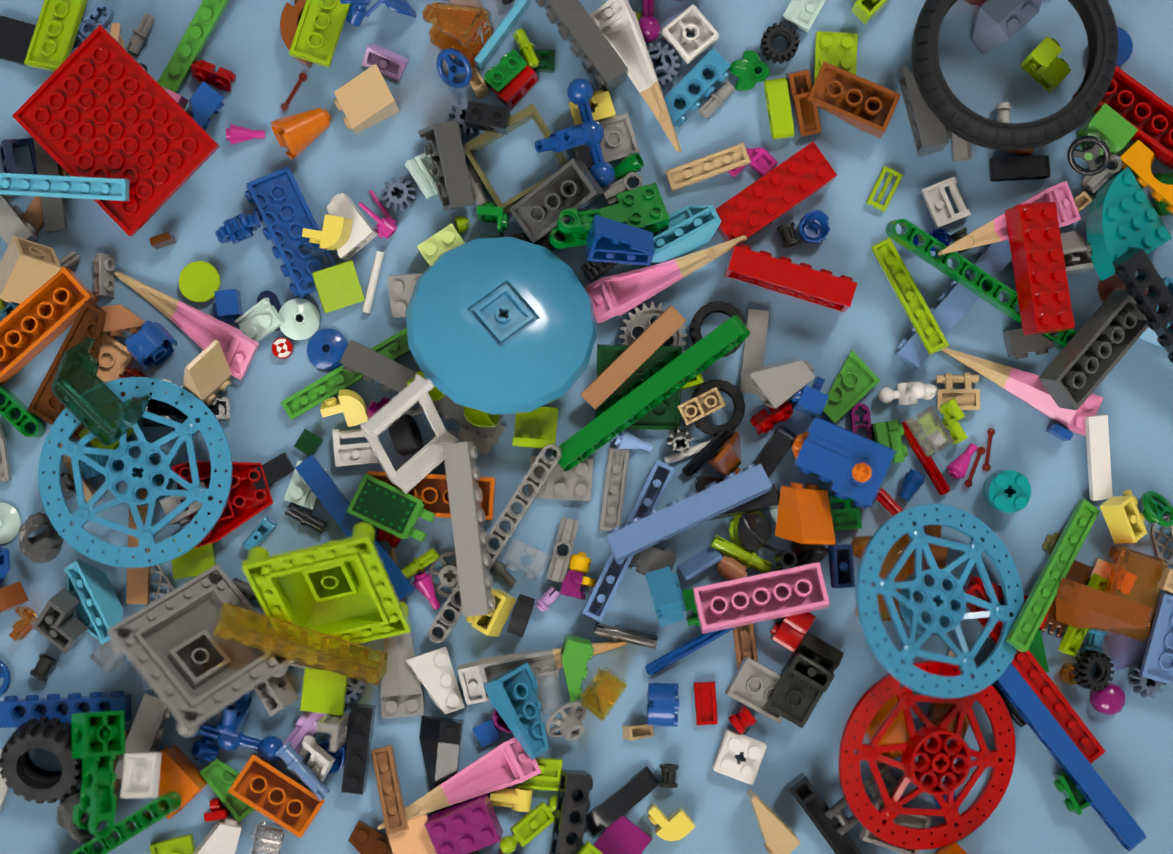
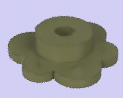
M1059 532L1053 535L1048 534L1046 541L1042 544L1043 549L1048 551L1049 555H1051L1055 543H1057L1061 536Z

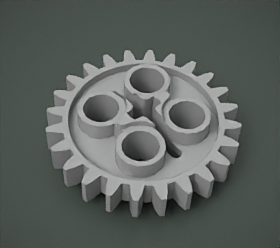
M651 302L650 308H647L645 303H643V310L640 311L639 308L635 307V315L628 312L631 319H623L627 326L620 327L622 331H625L624 335L619 336V338L625 339V342L621 345L632 344L637 339L633 336V329L640 326L645 331L651 325V318L653 316H660L665 311L662 309V303L659 304L658 308H655L653 302ZM681 326L672 334L673 343L671 345H686L685 342L681 341V338L687 336V334L681 333V330L686 328V326Z

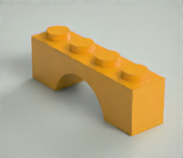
M1138 139L1120 157L1122 160L1121 169L1124 170L1129 167L1142 188L1147 187L1152 191L1151 196L1159 203L1163 201L1167 205L1166 209L1173 215V185L1161 183L1153 176L1151 167L1154 161V153Z

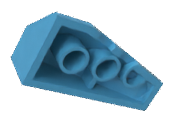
M528 662L502 673L483 684L492 705L530 759H534L547 751L549 747L545 724L541 721L539 710L542 709L541 702H538L536 694L538 685Z

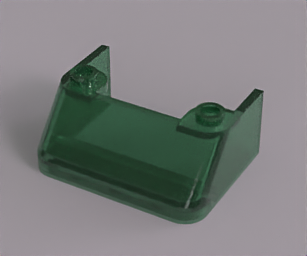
M90 337L64 351L51 388L55 397L103 445L110 446L118 441L143 416L151 397L147 394L137 401L129 399L123 403L96 376L98 373V362L89 354L94 341Z

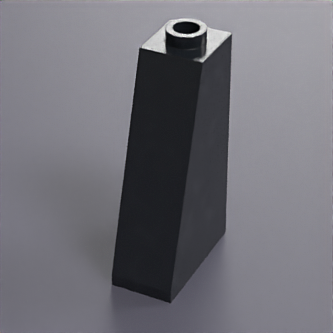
M697 476L694 482L699 493L705 490L704 487L715 481L718 484L724 481V479ZM772 484L769 492L707 521L743 515L744 513L749 514L777 509L780 491L776 490L775 484Z

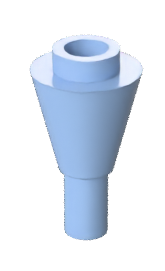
M625 430L614 437L613 441L616 444V449L639 448L651 452L653 448V443L641 441Z

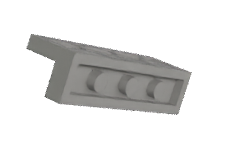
M344 712L342 716L327 714L317 722V732L331 733L329 751L336 752L347 741L350 713Z

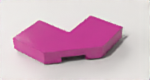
M764 148L746 149L751 161L749 165L761 177L770 172L778 163ZM747 165L727 173L735 178Z

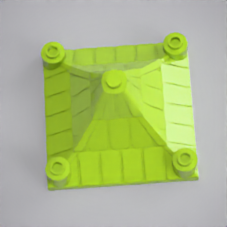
M369 523L356 524L353 527L351 538L329 541L288 553L270 556L267 549L253 547L248 551L247 560L242 561L241 568L275 634L295 657L411 632L409 607L404 602H400L374 545V527Z

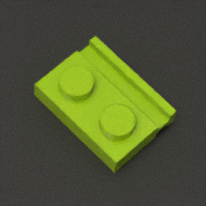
M536 757L535 759L542 773L518 783V788L558 791L563 759Z

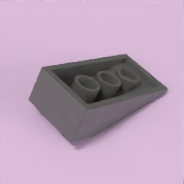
M902 67L898 80L918 157L943 151L949 142L948 140L951 139L950 131L932 113L928 107L929 105L924 101L916 80L908 67Z
M573 158L509 210L530 241L535 243L550 233L553 228L557 227L556 221L562 210L576 208L580 212L604 194V191L581 158ZM564 217L563 222L567 221L570 218Z

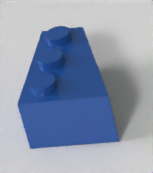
M594 215L586 239L587 261L650 266L654 256L653 232Z

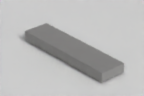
M748 309L746 327L751 334L744 340L741 373L764 365L769 311ZM741 374L739 391L741 393L759 394L755 392Z
M609 447L599 524L600 531H610L615 527H621L630 449Z

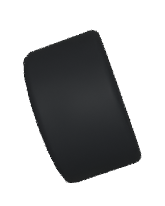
M401 416L388 426L391 441L400 455L405 456L422 449V436L412 416Z

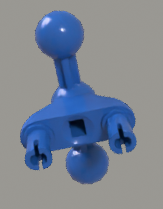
M575 79L567 88V96L572 103L578 105L582 123L552 133L549 138L537 140L535 142V149L538 153L550 150L562 152L583 145L589 146L593 161L590 173L600 187H607L613 183L615 170L608 162H604L600 146L604 137V129L599 122L593 120L589 101H591L593 96V87L586 79Z
M250 692L225 707L217 727L202 723L195 735L191 737L182 736L187 739H192L198 735L216 739L219 746L227 751H233L239 747L258 752L259 757L266 763H274L281 759L275 753L284 746L281 739L276 736H267L260 740L244 735L242 730L252 703Z

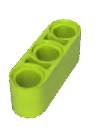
M786 78L765 80L764 92L772 140L794 137V125Z

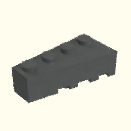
M457 120L435 123L418 131L420 138H424L427 145L423 148L425 154L430 155L432 175L438 179L436 187L443 210L457 209L475 204V193L471 188L470 171L465 160L466 151L461 141L462 131L458 126Z

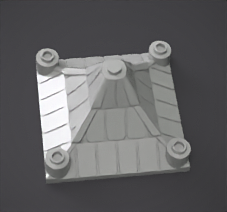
M218 564L109 628L107 631L111 638L112 650L126 655L178 720L177 731L185 737L195 735L199 730L200 724L272 676H284L287 673L288 667L296 661V657Z

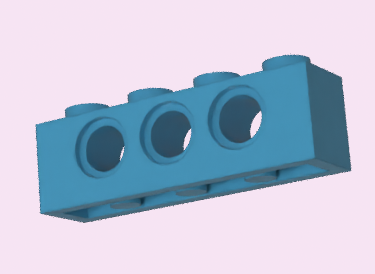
M713 48L664 98L674 127L676 125L680 127L686 121V115L690 111H696L701 105L700 100L704 96L708 98L715 91L716 88L714 86L719 81L721 83L724 82L730 75L728 71L731 65ZM710 72L713 74V78L705 79L703 73ZM690 87H697L699 93L691 94L688 89ZM677 101H681L684 103L685 107L683 109H677L674 106V103Z

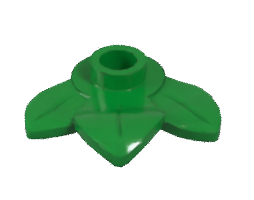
M744 51L743 59L732 62L729 69L734 76L738 77L735 89L738 91L753 89L757 82L765 81L770 72L768 65L762 62L759 55L754 51ZM761 68L762 72L760 74H756V69Z

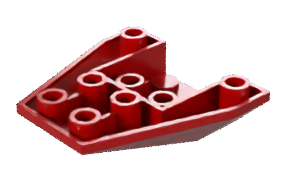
M197 461L200 482H204L208 489L211 479V461ZM189 462L172 466V470L192 484ZM232 462V485L225 509L214 528L196 545V548L218 542L273 504L261 463ZM260 467L266 488L257 490L253 482H257L260 479L261 474L256 469ZM252 472H256L258 474V478L251 479L250 474ZM176 482L178 490H182L185 488L178 482Z

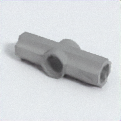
M561 518L546 579L563 583L580 521ZM560 544L568 546L569 553L567 555L561 556L557 553V547Z

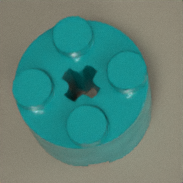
M998 470L985 480L983 496L993 509L1013 513L1026 508L1031 497V486L1028 478L1020 472ZM1004 489H1010V493H1004Z

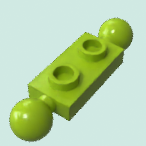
M557 795L550 798L548 806L544 802H540L509 828L513 835L505 836L501 839L499 846L502 852L506 854L514 852L518 842L524 847L554 822L552 813L556 809Z

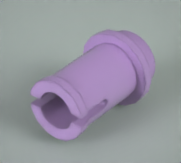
M550 586L539 600L536 599L537 602L534 605L542 613L549 611L548 607L561 594Z

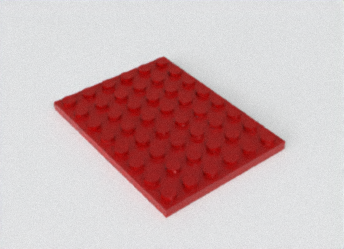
M101 25L82 42L12 115L70 176L129 179V201L93 200L130 237H133L220 147Z

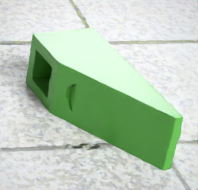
M565 634L560 657L570 701L576 702L577 699L580 700L582 695V687L580 686L582 679L585 680L587 677L588 667L586 666L588 659L591 660L593 657L594 647H592L589 639Z

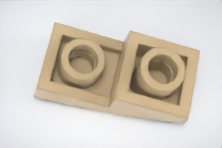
M715 387L677 407L686 425L725 407L726 404L718 388Z

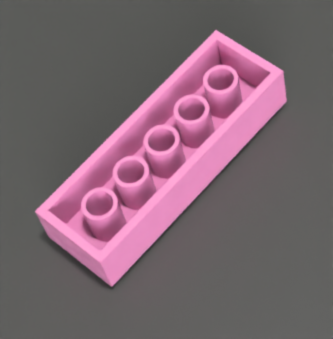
M820 562L693 588V596L702 634L825 609L830 604Z

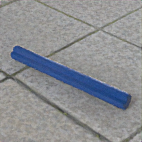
M736 627L700 634L647 664L645 670L649 676H652Z

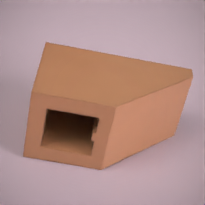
M121 304L100 307L107 312L103 332L110 334V337L123 336V332L131 331V334H136L141 330L142 324L146 322Z

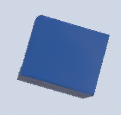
M239 290L214 291L218 316L243 315Z

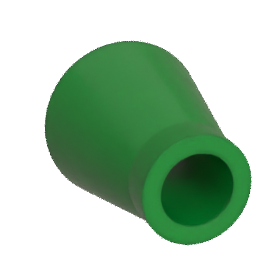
M637 152L629 153L613 168L615 170V177L620 179L628 173L640 172L641 168L644 167V161Z

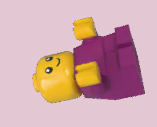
M578 552V554L571 555L570 570L563 580L560 594L585 600L584 588L586 586H595L596 580L586 576L591 565V558L586 556L587 553Z

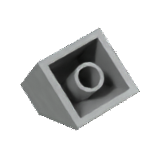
M790 359L746 370L741 373L755 392L759 393L757 395L765 406L775 409L815 378L812 373L814 369L810 363L798 359Z

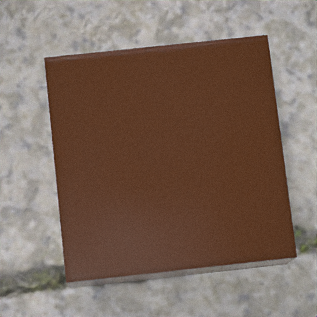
M169 232L149 239L151 246L155 249L177 243L175 236Z

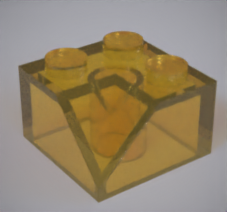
M606 666L603 670L598 669L593 677L594 684L591 688L587 686L581 695L583 698L582 705L602 721H604L627 686L625 679Z

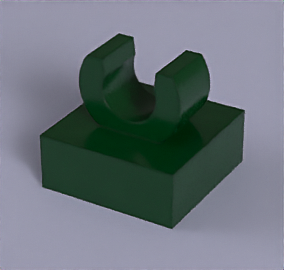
M534 49L539 60V66L534 68V71L554 73L555 50Z

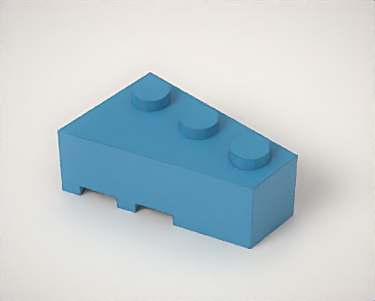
M670 566L645 573L660 627L684 620L683 611L686 608L677 574H672Z

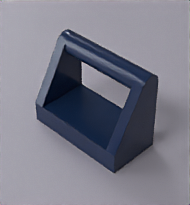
M33 138L1 141L0 155L4 173L18 174L13 149L29 146L34 175H38Z

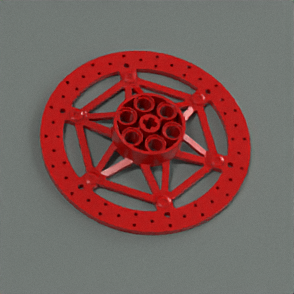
M938 661L912 663L917 668L937 676L953 677L961 675L959 667L953 664ZM890 674L885 675L873 684L857 702L846 722L841 737L838 757L839 778L849 808L859 822L872 834L889 844L901 848L928 850L940 848L963 839L990 817L1009 785L1016 752L1015 733L1010 713L1005 702L992 685L969 696L937 698L913 694L910 688L900 683ZM896 695L898 699L896 705L868 744H862L868 726L876 713L889 699ZM976 700L981 704L990 720L994 735L995 749L993 751L987 749L973 712L972 705ZM916 702L954 705L936 726L920 710ZM910 708L925 725L917 731L915 730ZM903 710L909 735L907 742L878 745L898 714ZM958 714L953 733L947 727ZM965 714L976 738L979 751L968 748L965 741L961 738ZM902 750L901 761L879 754ZM861 760H867L884 802V806L880 811L873 806L865 792L860 773ZM876 760L899 768L904 772L891 797L888 795ZM977 766L955 800H953L954 790L964 782L969 769ZM992 767L987 783L978 798L968 809L959 814L958 809L985 768ZM909 782L916 786V789L900 798ZM923 792L933 795L940 805V808L902 807L905 803ZM947 794V800H946V801H945V799L943 798L942 795ZM898 814L943 816L945 823L927 828H913L899 825L893 821Z

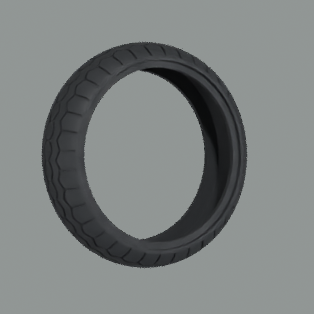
M926 0L922 7L912 40V67L917 86L932 113L939 118L945 127L958 137L972 144L995 150L1018 151L1054 142L1081 125L1100 104L1110 86L1118 57V31L1114 13L1108 0H1068L1079 14L1087 35L1089 53L1086 73L1077 93L1065 107L1048 117L1024 123H1005L985 118L969 109L953 94L940 68L938 36L943 18L958 0Z

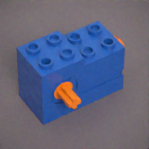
M819 417L814 418L808 432L797 435L792 446V451L796 458L795 465L799 466V471L809 475L816 473L819 475L818 479L826 483L834 481L831 490L835 491V496L844 500L849 497L855 500V505L864 509L874 505L898 452Z

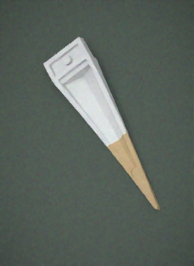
M608 0L592 12L590 17L627 66L629 78L653 112L675 150L681 152V147L636 14L632 11L628 0Z

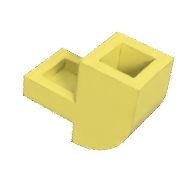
M325 214L322 231L303 228L302 237L310 238V243L320 244L321 249L337 250L343 247L349 240L353 220Z
M348 389L339 390V399L332 397L321 403L320 411L322 417L343 412L348 427L366 423L369 420L366 414L367 407L365 401L355 391Z
M654 803L647 807L649 813L647 817L655 826L659 824L655 829L656 835L664 840H680L696 827L681 807L668 818Z

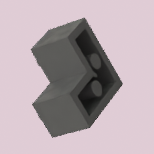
M64 588L47 602L32 628L65 654L80 642L88 630L85 624L72 615L80 600Z

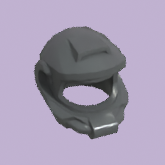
M38 512L28 516V519L19 529L20 550L24 557L35 563L50 562L61 551L63 538L58 535L47 514ZM47 527L40 534L28 538L37 528Z
M77 789L72 794H69L67 798L60 801L57 807V824L65 828L66 832L70 833L72 839L76 840L77 843L89 842L94 835L89 832V829L74 828L78 826L72 821L73 806L79 803L81 789ZM85 812L80 818L81 823L87 821L89 813ZM101 822L98 824L97 830H99Z

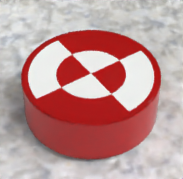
M278 338L273 342L272 352L276 357L287 359L293 354L294 346L290 340Z

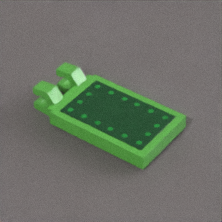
M365 473L346 511L403 540L411 536L421 542L424 541L427 533L414 528L419 516L430 522H433L436 514L423 508L425 505L423 504L424 501L408 493L405 494L402 490Z

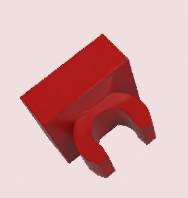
M213 798L209 801L210 809L204 813V820L208 822L226 819L231 815V812L227 807H222L220 798Z

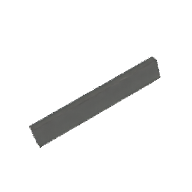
M34 139L38 175L61 176L60 165ZM41 197L45 232L52 233L68 230L64 198Z

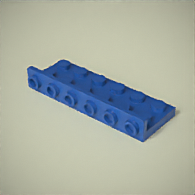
M288 166L246 183L247 191H244L248 202H253L256 208L253 212L255 215H258L259 220L262 221L265 227L262 229L267 240L271 239L274 246L271 247L275 258H280L283 264L280 268L284 277H289L292 283L289 286L293 295H298L300 299H304V296L317 291L311 273L337 264L330 250L321 249L320 244L310 243V238L302 237L303 228L318 231L320 229Z

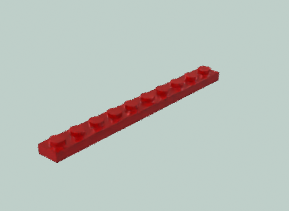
M976 582L964 591V593L990 603L988 596ZM966 602V606L971 613L987 611ZM977 618V621L984 628L989 618ZM998 621L989 634L995 644L998 642L1001 634L1002 621ZM1017 649L1011 662L1088 762L1090 764L1093 763L1106 751L1029 650L1027 652H1020Z

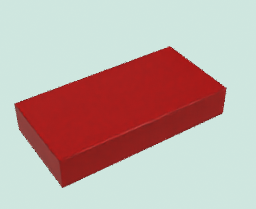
M715 681L693 682L696 725L718 724Z

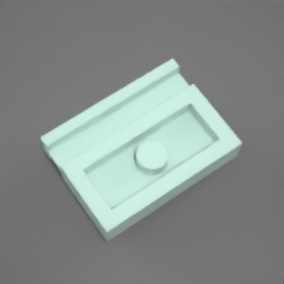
M791 0L782 19L788 20L791 24L808 33L826 0Z
M423 153L412 160H408L405 166L426 199H429L431 196L438 194L436 187L438 179L432 175L430 155Z
M269 298L262 299L234 321L238 323L244 335L258 343L284 324L275 307L269 302Z
M298 460L296 467L303 461ZM295 469L284 500L314 510L318 498Z

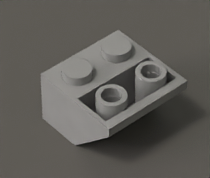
M1078 231L1061 233L1067 275L1085 272L1094 268L1090 256L1093 254L1091 244L1087 243V239Z

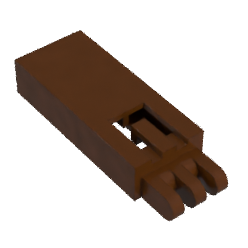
M1074 560L1065 579L1086 585L1092 567ZM1054 598L1044 628L1039 630L1045 632L1049 625L1047 634L1053 635L1057 628L1055 637L1061 638L1065 626L1069 625L1056 621V613H1054L1056 602Z

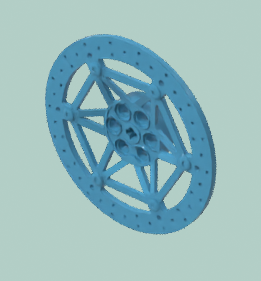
M128 377L108 381L93 387L72 401L57 417L48 432L42 447L38 470L41 500L48 518L59 535L74 549L88 558L103 564L123 568H143L163 564L180 557L198 545L210 533L221 517L229 498L233 476L232 454L229 442L213 412L200 399L184 388L164 380L148 377ZM148 398L165 402L182 411L188 416V419L181 424L134 407L133 399ZM116 401L118 409L77 443L70 441L75 430L89 415L103 406ZM135 415L173 427L175 431L153 443H149L136 421ZM120 418L119 447L116 450L86 447V444ZM128 420L138 437L137 441L127 442ZM198 431L201 432L205 439L210 455L211 479L208 489L201 487L192 436ZM178 437L169 454L160 448ZM184 441H186L192 484L172 470V466H174L172 461ZM139 447L141 454L139 457L134 458L133 451ZM85 454L109 456L106 466L103 467ZM160 454L161 462L154 465L153 457ZM64 455L71 457L79 508L73 514L67 506L61 486V465ZM80 460L103 474L106 479L104 484L87 503L85 502ZM120 461H123L124 468L122 471L118 472L116 470V464ZM139 469H140V470H143V472H142L143 476H142V477H138V476H137V475H138L137 471H138ZM163 475L164 483L161 486H157V477ZM175 480L185 487L187 491L170 489ZM126 482L127 490L121 493L119 490L120 484ZM146 489L148 495L144 500H141L139 493L141 490ZM108 490L115 496L114 500L94 507ZM165 496L186 497L185 501L152 527L155 506L158 501ZM195 501L202 503V507L197 515L184 529L167 540L156 544L154 535ZM121 503H128L137 529L135 530L96 516V514ZM137 506H148L145 526ZM91 521L138 538L139 546L123 547L107 543L89 533L83 526Z
M925 504L905 509L886 520L876 530L862 554L857 571L855 593L859 622L874 656L896 680L906 687L927 696L958 698L969 696L990 686L1005 672L1017 652V649L1008 643L1006 638L1025 604L1021 579L1006 546L992 529L977 517L962 509L942 504ZM939 525L949 527L965 534L971 541L966 545L925 535L923 526ZM908 533L910 538L909 544L886 578H880V569L888 551L901 536ZM928 543L963 551V554L943 569H939ZM915 549V572L908 576L904 582H894V578ZM983 551L992 562L998 574L1003 591L1004 605L998 603L981 558ZM922 552L929 566V569L923 571ZM966 561L958 579H956L951 574V571ZM974 564H976L990 603L964 593L963 586ZM877 594L883 595L901 642L899 651L892 644L882 624ZM892 597L899 602L901 615L909 626L908 638ZM966 602L987 611L966 613ZM989 618L973 646L968 650L960 626L961 621ZM998 621H1002L1001 634L993 651L982 664L976 667L973 661L995 624ZM954 631L959 649L947 637V632ZM916 632L920 633L921 635L915 640ZM936 634L955 654L956 658L922 651L919 648L931 635ZM915 657L953 664L959 667L961 675L953 677L937 676L917 668L912 664V661Z

